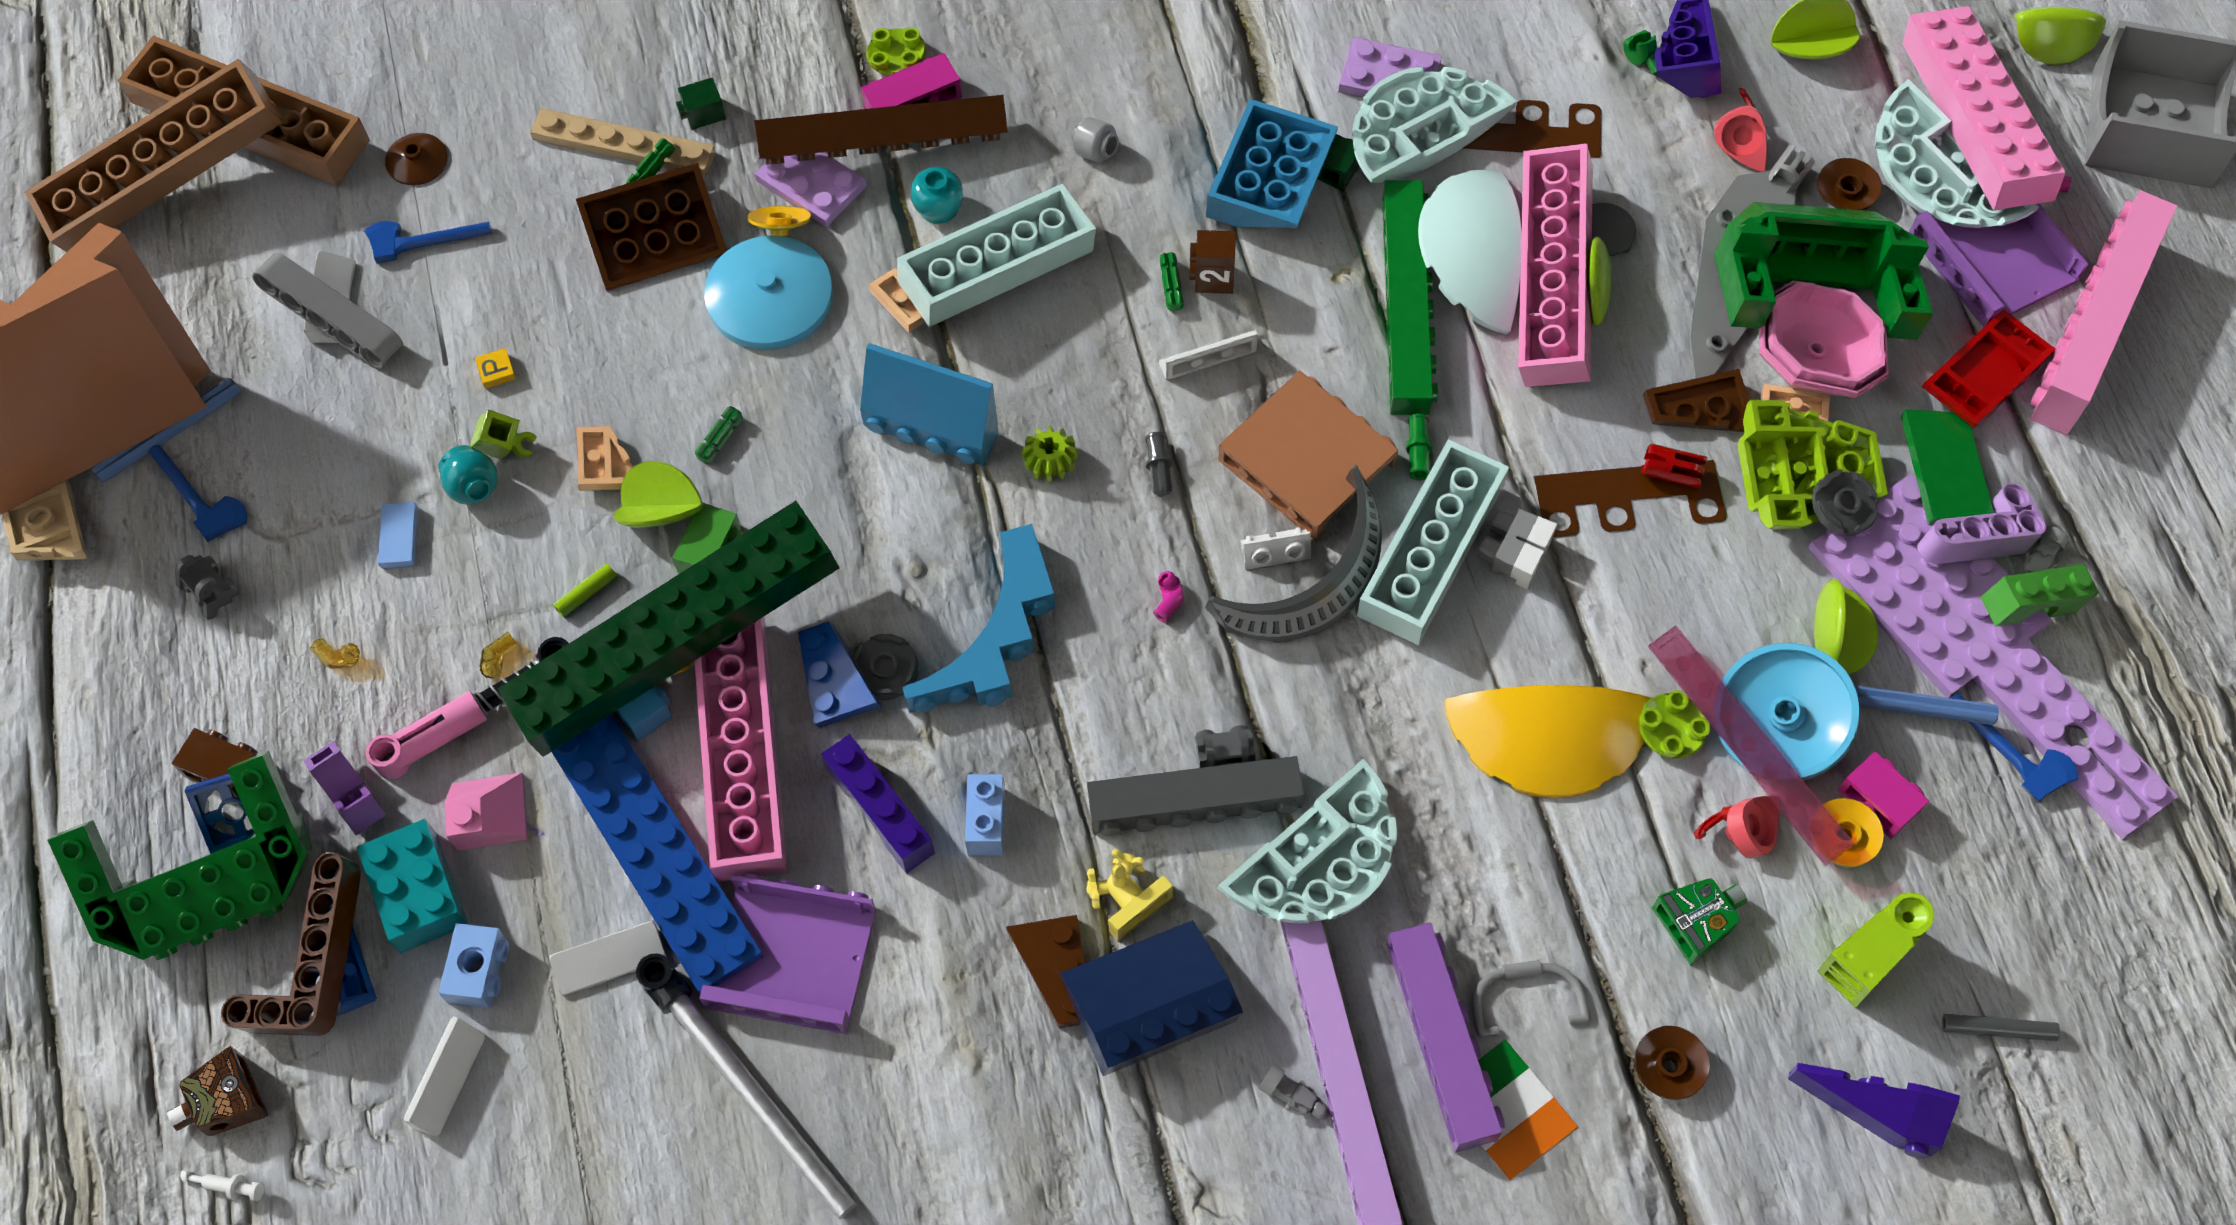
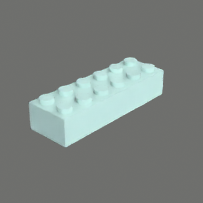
M1062 183L898 257L897 282L927 325L931 327L1093 252L1096 228Z
M1448 439L1362 594L1357 617L1419 646L1501 493L1509 466Z

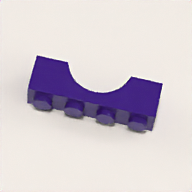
M850 734L821 753L828 773L844 794L850 796L861 808L876 829L887 850L906 874L935 854L930 836Z

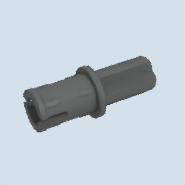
M1152 432L1147 434L1145 438L1149 459L1146 462V468L1150 471L1152 492L1158 497H1164L1172 492L1169 469L1172 466V460L1168 457L1166 434L1163 432Z

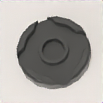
M1835 470L1821 478L1814 487L1812 495L1813 509L1821 524L1831 532L1841 536H1856L1870 528L1877 519V494L1870 482L1860 474L1853 471L1848 473L1842 472L1843 470Z
M877 634L872 636L870 640L859 644L852 655L854 663L859 671L863 673L868 682L867 685L878 700H892L904 695L902 687L914 683L917 679L918 658L916 653L904 638L896 635Z

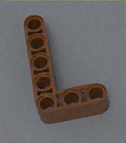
M333 852L324 853L315 861L290 996L233 995L222 1006L221 1018L223 1023L229 1027L252 1034L322 1036L330 1032L334 1027L337 1017L361 879V870L357 863ZM327 939L325 946L322 948L324 941ZM320 975L319 982L316 984V980ZM314 1011L313 1017H312V1019L309 1021L310 1015H311L312 1012Z

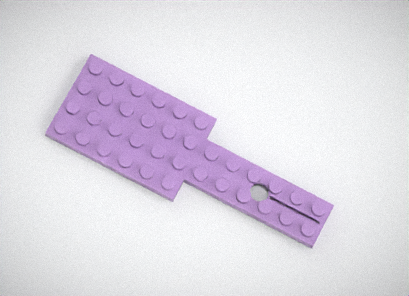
M1909 474L1889 488L1887 496L1878 499V503H1876L1878 517L1870 528L1856 536H1841L1828 530L1810 543L1808 549L1841 582L1843 587L1850 589L1866 602L1878 625L1946 698H1950L1974 681L2043 756L2047 749L2056 750L2069 756L2078 771V780L2069 784L2122 840L2179 797L2031 643L2030 639L2046 629L2053 621L2043 610L2037 611L2021 623L1995 627L1980 597L2000 579L2009 575L1993 558L1932 564L1921 557L1917 549L1918 543L1933 525H1928L1917 479L1912 474ZM2077 725L2084 729L2089 738L2088 745L2086 747L2079 745L2070 746L2063 738L2064 727Z

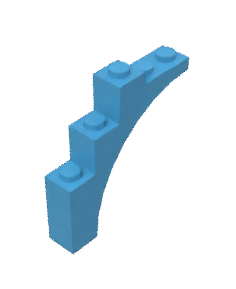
M1032 524L1000 532L1004 558L1003 583L998 603L987 626L973 644L951 664L925 679L902 687L909 713L914 711L927 712L935 708L936 705L946 702H963L971 695H976L979 706H996L1012 697L1010 681L1003 661L1008 659L1011 661L1021 660L1034 652L1033 639L1026 616H1041L1049 612L1050 609L1055 608L1054 591Z

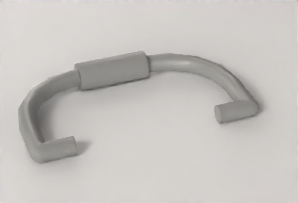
M1539 960L1503 965V968L1487 974L1478 983L1473 994V1016L1477 1035L1479 1037L1499 1035L1498 1026L1485 1028L1482 1015V996L1486 988L1494 980L1503 977L1505 979L1540 975L1542 972H1553L1564 977L1572 985L1580 1009V1014L1568 1016L1570 1025L1586 1023L1591 1019L1582 985L1568 969L1555 963H1540Z

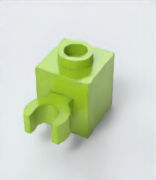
M487 409L477 420L470 446L498 459H502L511 450L519 458L528 459L532 456V451L524 449L521 442L533 443L537 436L527 431L520 434L516 433L520 420Z

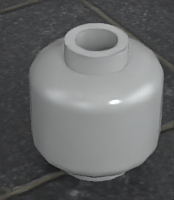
M1089 117L1082 120L1072 132L1074 151L1077 155L1099 163L1104 162L1112 157L1118 149L1119 138L1114 126L1109 123Z

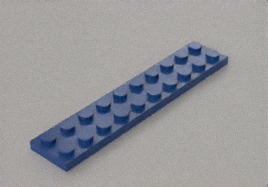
M612 714L552 751L555 759L699 994L703 985L717 987L764 957Z

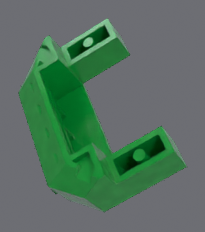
M1753 202L1729 222L1714 253L1731 327L1760 329L1764 326L1776 304L1771 282L1789 283L1793 280L1814 283L1820 286L1873 290L1880 317L1886 325L1887 338L1918 340L1933 315L1919 269V264L1929 248L1928 242L1909 233L1875 211Z
M269 751L236 763L227 769L255 832L247 840L137 883L134 878L122 884L94 820L57 833L47 840L92 941L142 960L151 956H155L156 960H161L178 952L176 946L190 941L191 945L195 946L213 938V931L225 927L227 932H230L248 924V917L261 913L262 918L283 910L282 904L292 895L312 850V845L302 813L296 814Z

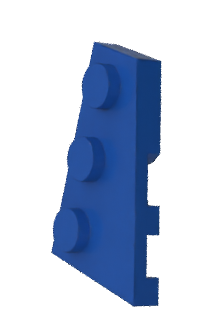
M827 621L798 632L814 725L822 728L882 707L877 697L873 695L867 685L868 682L863 673L859 671L854 663L851 653L833 624Z

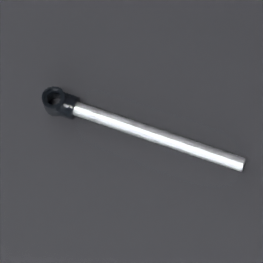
M658 953L643 957L637 965L636 977L644 992L650 996L663 1014L671 1012L674 1014L837 1218L842 1219L847 1216L857 1204L690 1000L689 997L693 991L672 966L670 960ZM656 970H664L666 972L662 980L658 982L648 981L652 972Z

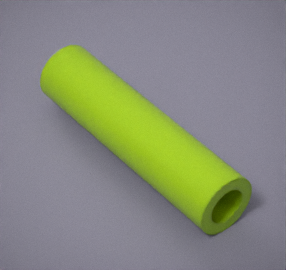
M606 563L553 604L554 608L564 618L616 578L617 574Z

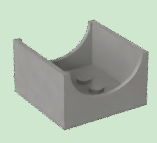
M2119 20L2093 67L2085 166L2212 189L2236 153V135L2233 137L2227 134L2228 107L2236 77V41Z

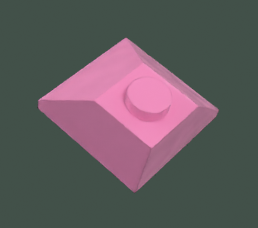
M522 772L452 783L445 801L446 837L457 851L528 840L524 775Z

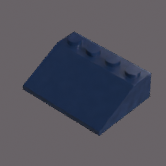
M1193 920L1060 973V977L1103 1076L1234 1023L1243 1014L1242 1007L1229 978Z

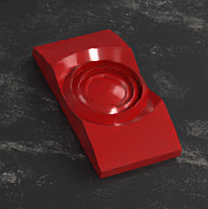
M2003 309L1926 380L1922 388L1975 428L1992 415L2017 388L2023 385L2053 354L2056 348Z

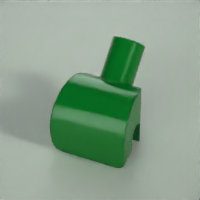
M1643 30L1625 39L1623 48L1627 59L1634 65H1640L1645 62L1652 75H1656L1654 56L1657 49L1656 35L1651 37L1650 32Z

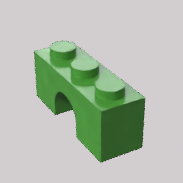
M2078 564L2004 576L1980 598L1995 627L2021 623L2042 609L2045 610L2049 617L2074 614L2096 597L2099 591L2085 565Z

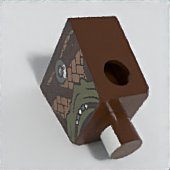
M232 1046L226 1048L180 1082L179 1087L186 1102L167 1111L168 1118L176 1131L195 1123L197 1129L208 1136H214L269 1116L244 1056Z

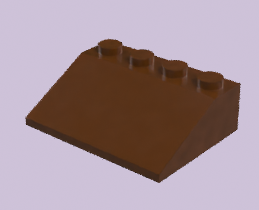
M698 163L576 199L606 291L720 257L727 251Z

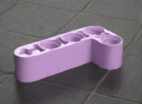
M2008 483L2004 485L1991 501L1994 513L1937 520L1918 543L1917 549L1921 557L1932 564L2020 555L2026 553L2045 532L2046 523L2029 493L2020 485Z

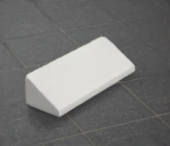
M317 251L313 275L350 299L356 262L353 259L325 251ZM305 320L303 331L310 343H338Z
M1256 330L1239 334L1159 360V365L1166 380L1176 378L1256 352L1258 334Z
M649 921L550 955L549 960L561 995L566 996L636 972L639 961L649 954L658 953L666 957V953L656 923Z
M453 1016L450 1019L404 1116V1121L413 1129L435 1137L441 1134L485 1040V1035L480 1030Z

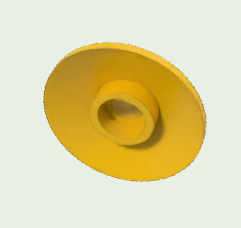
M791 206L763 207L753 210L748 214L749 223L770 230L773 236L789 235L790 229L798 228L811 220V213L809 211Z
M1838 798L1826 802L1816 811L1810 826L1811 838L1816 849L1827 860L1840 866L1857 867L1870 862L1879 853L1883 844V827L1879 818L1868 806L1853 799ZM1838 833L1847 834L1849 841L1846 842L1840 839Z

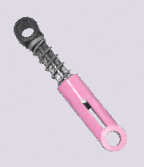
M561 637L546 639L538 648L536 657L531 659L530 664L525 663L524 668L519 671L512 670V675L505 679L500 677L499 682L492 686L487 684V689L480 693L476 691L475 693L470 691L464 693L393 735L375 737L366 748L367 760L378 774L385 779L402 777L408 771L410 764L487 721V712L490 710L496 711L497 706L505 703L497 688L569 643ZM394 753L390 760L382 761L387 754Z

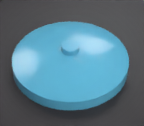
M784 236L756 237L730 248L713 265L705 284L707 310L719 332L738 345L758 350L780 349L804 340L815 332L826 319L833 300V284L829 269L823 258L807 244Z
M1776 643L1757 648L1744 655L1733 664L1723 677L1714 701L1716 730L1722 745L1730 757L1748 772L1776 782L1808 780L1834 767L1851 748L1859 726V700L1854 684L1847 672L1831 656L1814 647L1803 644Z

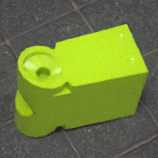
M1907 892L1898 895L1836 948L1817 972L1856 1008L1929 930L1934 920L1932 904L1919 893Z

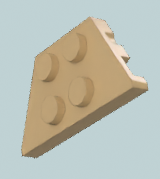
M69 480L2 514L10 553L16 560H80L88 558Z

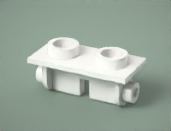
M1295 527L1293 530L1276 532V537L1270 538L1269 534L1251 537L1248 535L1245 540H1240L1241 551L1244 553L1245 570L1311 559L1310 531L1306 529L1300 530V527Z

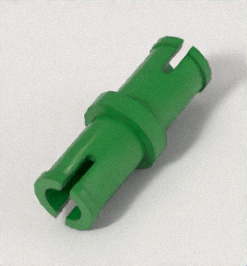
M1419 413L1409 416L1408 419L1409 440L1406 442V452L1409 454V476L1413 480H1425L1430 473L1429 454L1432 452V442L1429 440L1428 430L1429 418L1427 415Z

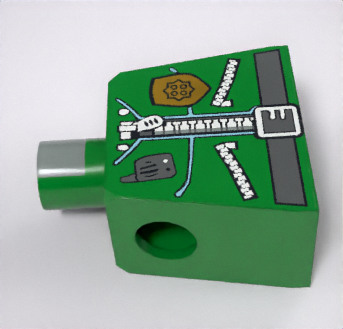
M1708 878L1658 896L1652 909L1684 957L1692 965L1736 928L1740 918L1735 910L1747 903V897L1741 887L1736 884L1721 891L1712 878Z

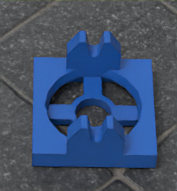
M229 774L186 786L184 790L210 854L247 840L255 834L253 828L250 830L246 828L244 820L247 814L240 798L234 797L230 785L234 784ZM218 789L222 802L217 810L209 811L208 797L214 790ZM230 802L238 803L243 808V815L235 820L228 819L222 812L223 806ZM222 821L227 825H232L235 834L219 830L215 827V822Z

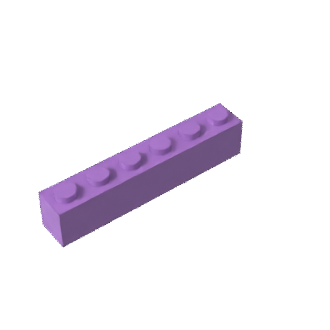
M1430 922L1389 933L1386 945L1454 1152L1498 1141L1502 1134L1501 1129L1505 1128L1504 1118L1499 1106L1494 1107L1489 1093L1493 1092L1491 1079L1486 1070L1481 1071L1477 1057L1481 1056L1480 1047L1475 1035L1469 1036L1465 1024L1469 1022L1468 1012L1463 1000H1457L1454 988L1457 987L1456 976L1451 966L1446 967L1442 956V954H1445V945L1440 932L1435 933Z

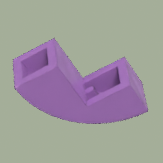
M334 741L304 760L310 773L334 803L339 814L355 835H358L386 816V813Z

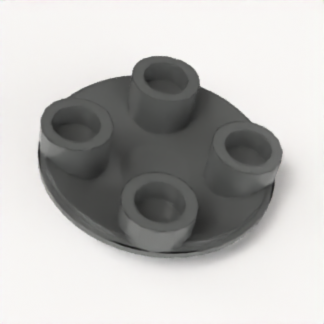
M1592 204V241L1594 237H1600L1608 249L1609 256L1630 251L1637 232L1636 224L1631 215L1623 208L1614 204Z

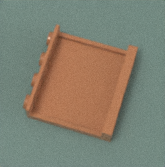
M1299 370L1219 444L1218 461L1296 526L1300 527L1301 530L1306 529L1310 531V537L1317 541L1325 533L1326 523L1357 494L1355 488L1346 480L1349 471L1357 465L1368 484L1387 465L1391 468L1396 465L1398 448H1396L1395 443L1389 437L1381 436L1371 428L1370 423L1364 417L1356 416L1339 397L1331 396L1325 391L1318 380L1311 376L1308 377Z

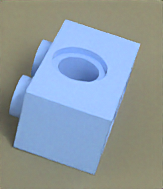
M967 774L965 844L968 856H1003L1005 816L1003 774Z
M455 924L438 992L448 1004L491 1008L493 997L496 998L501 987V978L498 976L501 962L505 963L509 954V942L499 928ZM484 960L480 970L469 972L474 962Z

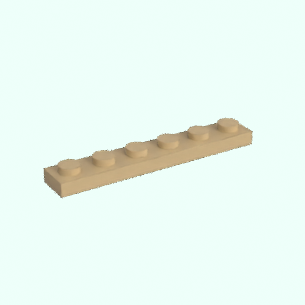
M540 108L530 131L533 140L639 163L644 160L651 150L655 151L656 148L654 146L661 138H665L676 149L670 158L666 157L664 159L666 163L662 168L674 170L698 163L704 177L707 176L716 154L715 146L712 144Z

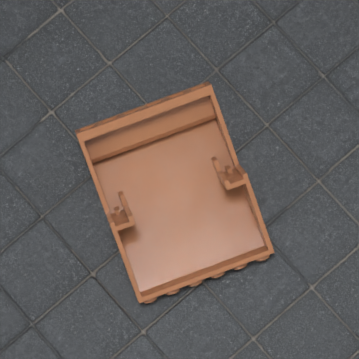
M98 223L12 304L0 300V514L23 504L207 408L196 391L195 386L211 370L123 232L102 223Z

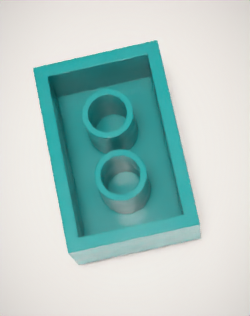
M426 819L357 846L387 939L400 954L454 932L456 923L468 924L437 833Z

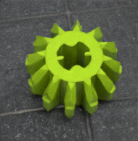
M1049 425L1047 432H1042L1039 428H1036L1035 437L1027 436L1025 447L1022 449V458L1025 460L1024 465L1027 472L1033 471L1036 480L1045 475L1050 483L1055 475L1063 480L1065 471L1073 472L1075 468L1074 461L1078 458V450L1075 447V439L1073 436L1066 437L1064 428L1054 432L1053 427Z

